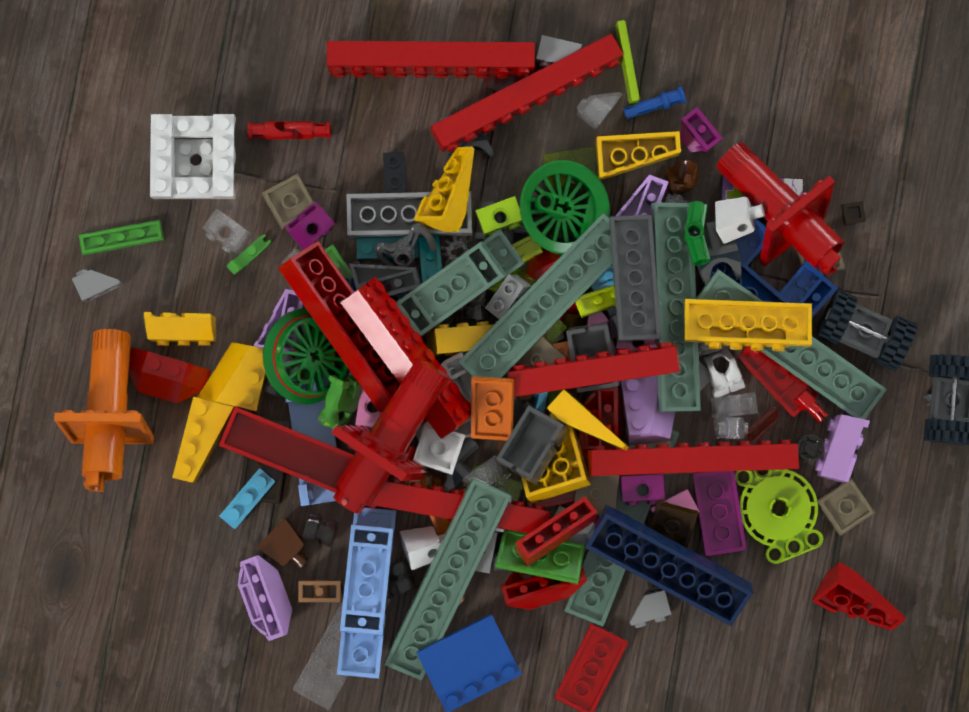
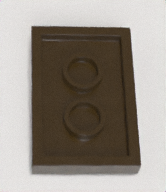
M657 500L649 528L688 548L698 511Z

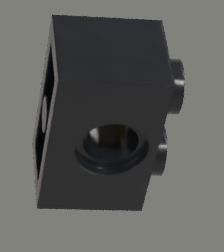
M404 151L383 153L385 193H407Z

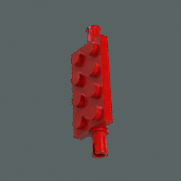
M745 346L746 348L736 357L792 418L803 409L807 410L818 423L828 415L816 402V397L820 394L818 391L763 352L751 350V346Z

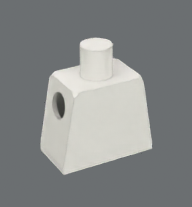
M747 197L716 201V231L723 244L752 233L755 230L754 219L765 216L763 205L760 204L752 207Z
M432 526L400 531L402 547L411 570L432 562L445 534L437 536Z

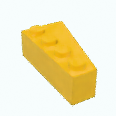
M680 131L598 136L595 140L597 171L600 180L679 156L681 153Z
M488 321L477 322V326H469V323L456 324V327L449 328L448 324L437 325L436 329L426 334L427 348L434 353L435 358L439 354H445L446 357L454 356L460 352H465L466 354L495 324L489 325Z
M193 397L172 478L191 483L197 482L223 431L227 427L234 410L233 406Z

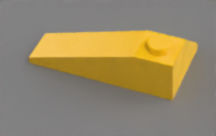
M473 147L456 148L444 166V174L439 181H434L432 184L434 189L428 197L424 196L414 218L416 222L443 232H459L467 210L474 156Z
M563 389L547 407L552 412L549 415L552 419L558 422L561 421L570 427L623 450L629 448L566 390Z

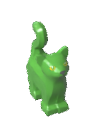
M329 375L331 385L325 397V408L318 416L320 425L322 424L334 429L335 426H344L349 423L353 412L358 407L361 393V385L353 375H348L346 381L338 379L336 375ZM339 412H343L344 415H343V417L339 420L338 413H339Z

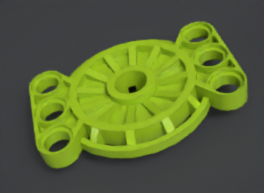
M788 469L768 470L767 474L763 476L758 474L757 470L745 471L749 475V480L746 483H741L738 480V474L741 471H735L736 484L745 487L739 501L743 526L755 540L768 546L765 550V558L768 562L778 564L822 545L823 535L818 530H813L818 516L817 497L812 486L804 477ZM794 476L799 478L805 485L802 487L797 481L793 480ZM807 489L811 492L814 502H810L806 492ZM746 496V510H743V501ZM776 500H781L786 507L785 512L781 516H777L771 511ZM811 506H814L813 519L811 520L809 519L811 514ZM743 514L747 515V519L751 525L750 527H748V525L746 524ZM807 523L810 524L809 528H805ZM755 530L758 534L762 535L763 540L758 538L752 531ZM811 533L818 535L819 540L815 545H811L808 542V536ZM791 541L799 543V550L795 553H792L788 548ZM774 548L780 551V558L775 561L769 557L770 550Z

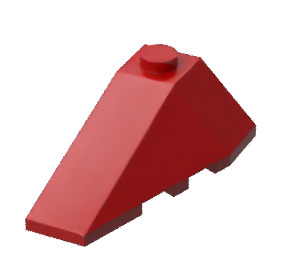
M841 562L826 573L812 598L813 602L830 612L836 613L841 611L847 613L850 618L855 619L857 616L867 619L869 624L889 630L895 629L905 621V616L863 577Z

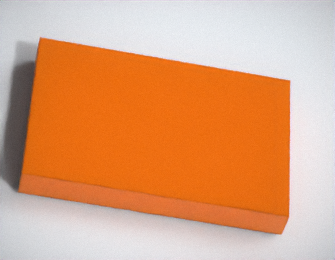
M473 376L471 378V438L507 441L514 430V379Z

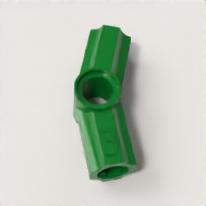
M699 201L689 203L684 232V241L687 243L692 265L696 266L705 265L711 260L704 237L707 205ZM696 231L699 235L691 236L689 232Z

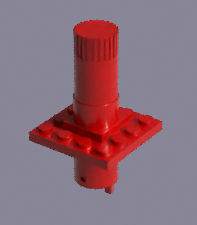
M743 142L732 146L721 157L716 169L744 197H747L753 206L763 205L765 211L764 218L768 222L766 223L759 262L766 267L792 246L815 270L821 269L820 271L827 276L837 271L835 264L841 258L838 253L843 248L845 241L824 221L835 181L830 176L825 180L820 179L810 192H804L798 196Z
M417 357L371 430L363 425L335 426L331 434L357 450L336 483L339 488L333 498L339 504L356 514H361L366 505L371 506L390 474L401 481L421 480L427 473L422 469L424 466L416 460H408L409 453L406 452V449L449 381V376Z

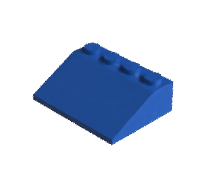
M492 614L416 652L446 712H450L522 675Z

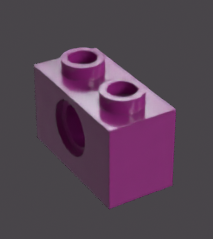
M315 201L284 228L304 250L315 243L320 236L328 234L335 223ZM315 223L314 229L307 231L308 225Z
M663 474L620 477L621 502H626L627 506L639 505V501L647 500V504H656L657 500L665 499ZM640 484H645L648 488L645 496H640L637 493V487Z

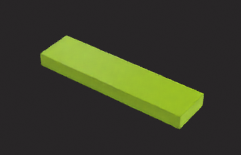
M622 20L617 21L615 31L618 46L624 54L621 64L629 105H633L640 100L626 21Z

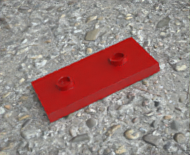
M590 623L554 699L580 712H594L624 653L628 641Z

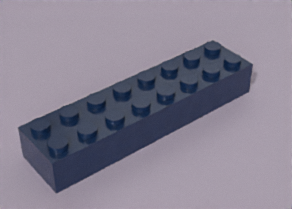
M607 504L585 538V548L730 626L733 625L753 594L751 582Z

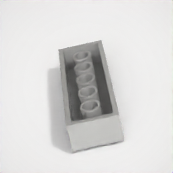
M471 191L468 194L466 215L459 232H443L424 225L433 236H472ZM431 192L347 194L348 238L406 237L410 232V227L418 223L414 218L424 196L428 197Z

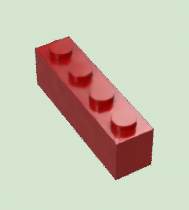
M584 496L516 542V551L527 566H530L597 520V511L586 496Z

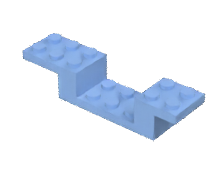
M364 507L361 514L354 513L350 532L340 624L341 639L337 675L379 679L396 510Z

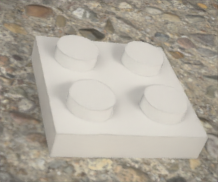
M426 422L413 460H416L423 466L453 475L466 435L453 431L440 439L432 426Z

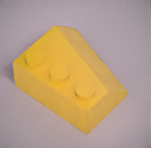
M144 312L147 339L157 342V346H169V342H177V346H190V342H198V346H211V342H216V317L212 314L182 313L180 317L175 313H161L160 317H156L152 312Z
M232 342L197 398L258 412L266 380L263 365V348Z
M565 424L569 432L560 447H554L557 452L537 485L521 477L526 498L531 503L591 485L581 446L573 427Z

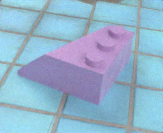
M657 375L621 381L620 393L628 445L670 441L675 412H659Z
M842 414L834 416L833 419L829 420L827 426L829 435L827 439L823 440L821 450L824 452L822 459H818L815 468L818 471L817 476L840 483L849 482L857 460V454L854 452L863 443L864 438L861 433L863 427L868 428L869 420Z

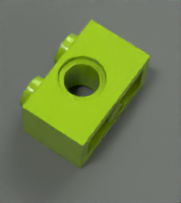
M515 196L476 210L484 237L487 235L490 237L500 229L509 228V231L521 227L520 223H523ZM502 213L506 216V221L497 223L494 217Z

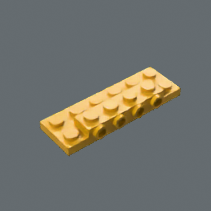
M685 299L684 342L704 343V345H709L710 349H721L722 345L730 346L732 350H741L743 346H751V350L761 351L764 350V347H772V351L777 352L785 351V348L789 346L811 347L812 304Z

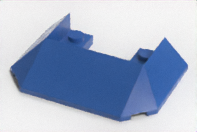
M754 219L755 230L752 233L735 239L741 260V279L735 280L733 272L724 264L714 265L710 278L719 269L764 302L812 304L813 318L838 288L806 261L780 292L775 290L748 267V264L762 249L766 227L761 222Z

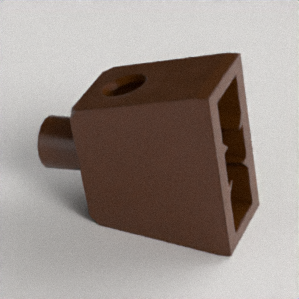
M284 518L257 546L260 551L283 566L292 561L301 568L308 561L300 552L306 544L287 518Z

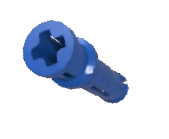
M678 86L675 90L666 93L663 91L659 96L623 107L626 119L629 120L657 109L664 108L667 110L670 109V106L679 103L685 104L686 98L682 87Z

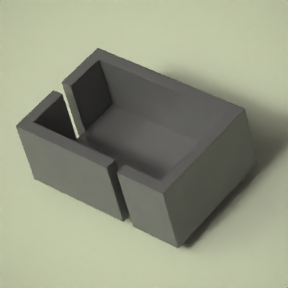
M610 321L591 324L589 329L588 325L568 328L566 331L571 360H574L575 356L583 354L593 357L596 356V353L608 351L609 354L616 353ZM621 381L577 387V393L616 387L620 385Z
M528 405L496 460L503 467L537 485L557 452L554 447H560L569 431L562 423Z

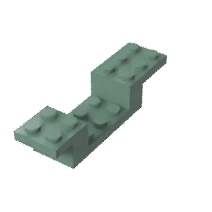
M500 229L396 302L397 307L409 319L413 330L422 337L447 317L525 263Z

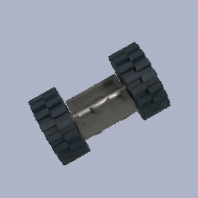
M837 289L824 311L816 336L834 345L841 342L875 357V363L896 371L901 366V363H903L905 356H907L909 348H911L917 331V324L900 316L894 317L893 320L857 305V297Z
M930 355L929 377L933 378L930 419H925L923 440L969 445V356Z

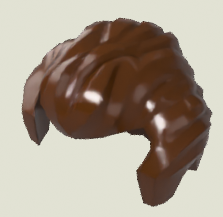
M685 160L676 163L672 170H670V167H667L665 176L670 181L668 190L673 194H681L694 188L699 176L696 162Z

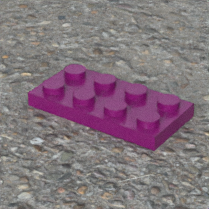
M734 471L692 474L705 556L747 550Z

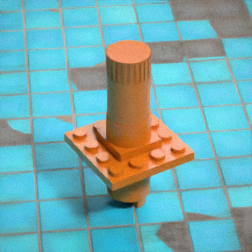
M100 329L93 332L86 410L81 411V413H74L72 410H62L61 413H55L54 416L55 423L71 444H84L81 474L85 477L83 484L85 489L95 492H104L105 481L122 478L125 444H154V435L142 414L134 410L127 411L131 335L128 332L116 329Z

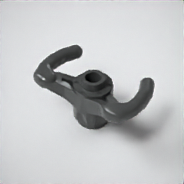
M416 223L410 227L409 234L403 239H399L392 244L384 242L376 244V256L384 266L399 265L405 267L414 260L415 243L419 234L426 238L430 251L436 250L435 239L424 225ZM385 254L393 256L395 263L390 261Z

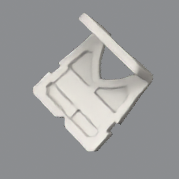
M728 349L703 358L705 365L709 369L711 385L713 387L712 392L715 398L727 395L730 391L735 392L745 388L743 378H741L742 375L736 360ZM724 357L730 362L725 374L715 369L713 364L715 358Z

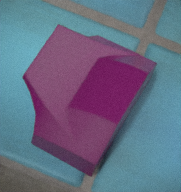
M698 107L681 119L680 140L691 153L697 151L707 152L723 139Z

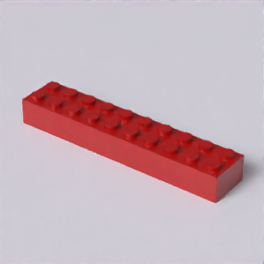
M327 41V68L329 74L336 78H343L345 75H354L356 78H364L366 75H374L376 78H385L386 75H394L396 78H406L407 75H415L416 78H427V75H435L436 78H448V75H456V78L460 79L468 78V76H476L479 79H486L489 76H497L499 79L517 76L518 79H523L533 74L535 67V42Z
M316 241L290 258L278 269L381 414L400 386V383L340 303L354 291L319 241ZM426 418L423 420L419 428L427 422Z

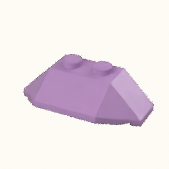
M259 555L241 561L238 587L252 625L265 635L269 641L287 635L292 607L279 571Z

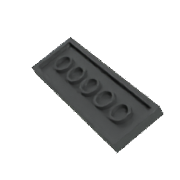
M652 215L611 216L609 218L618 342L660 340L661 328Z

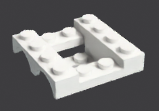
M151 114L150 197L152 199H235V115L173 116L172 114ZM175 138H213V139H175ZM195 155H199L202 158V162L197 166L191 164V158Z

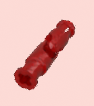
M265 121V123L253 124L248 122L247 135L248 140H252V138L306 140L314 139V137H327V139H331V122Z

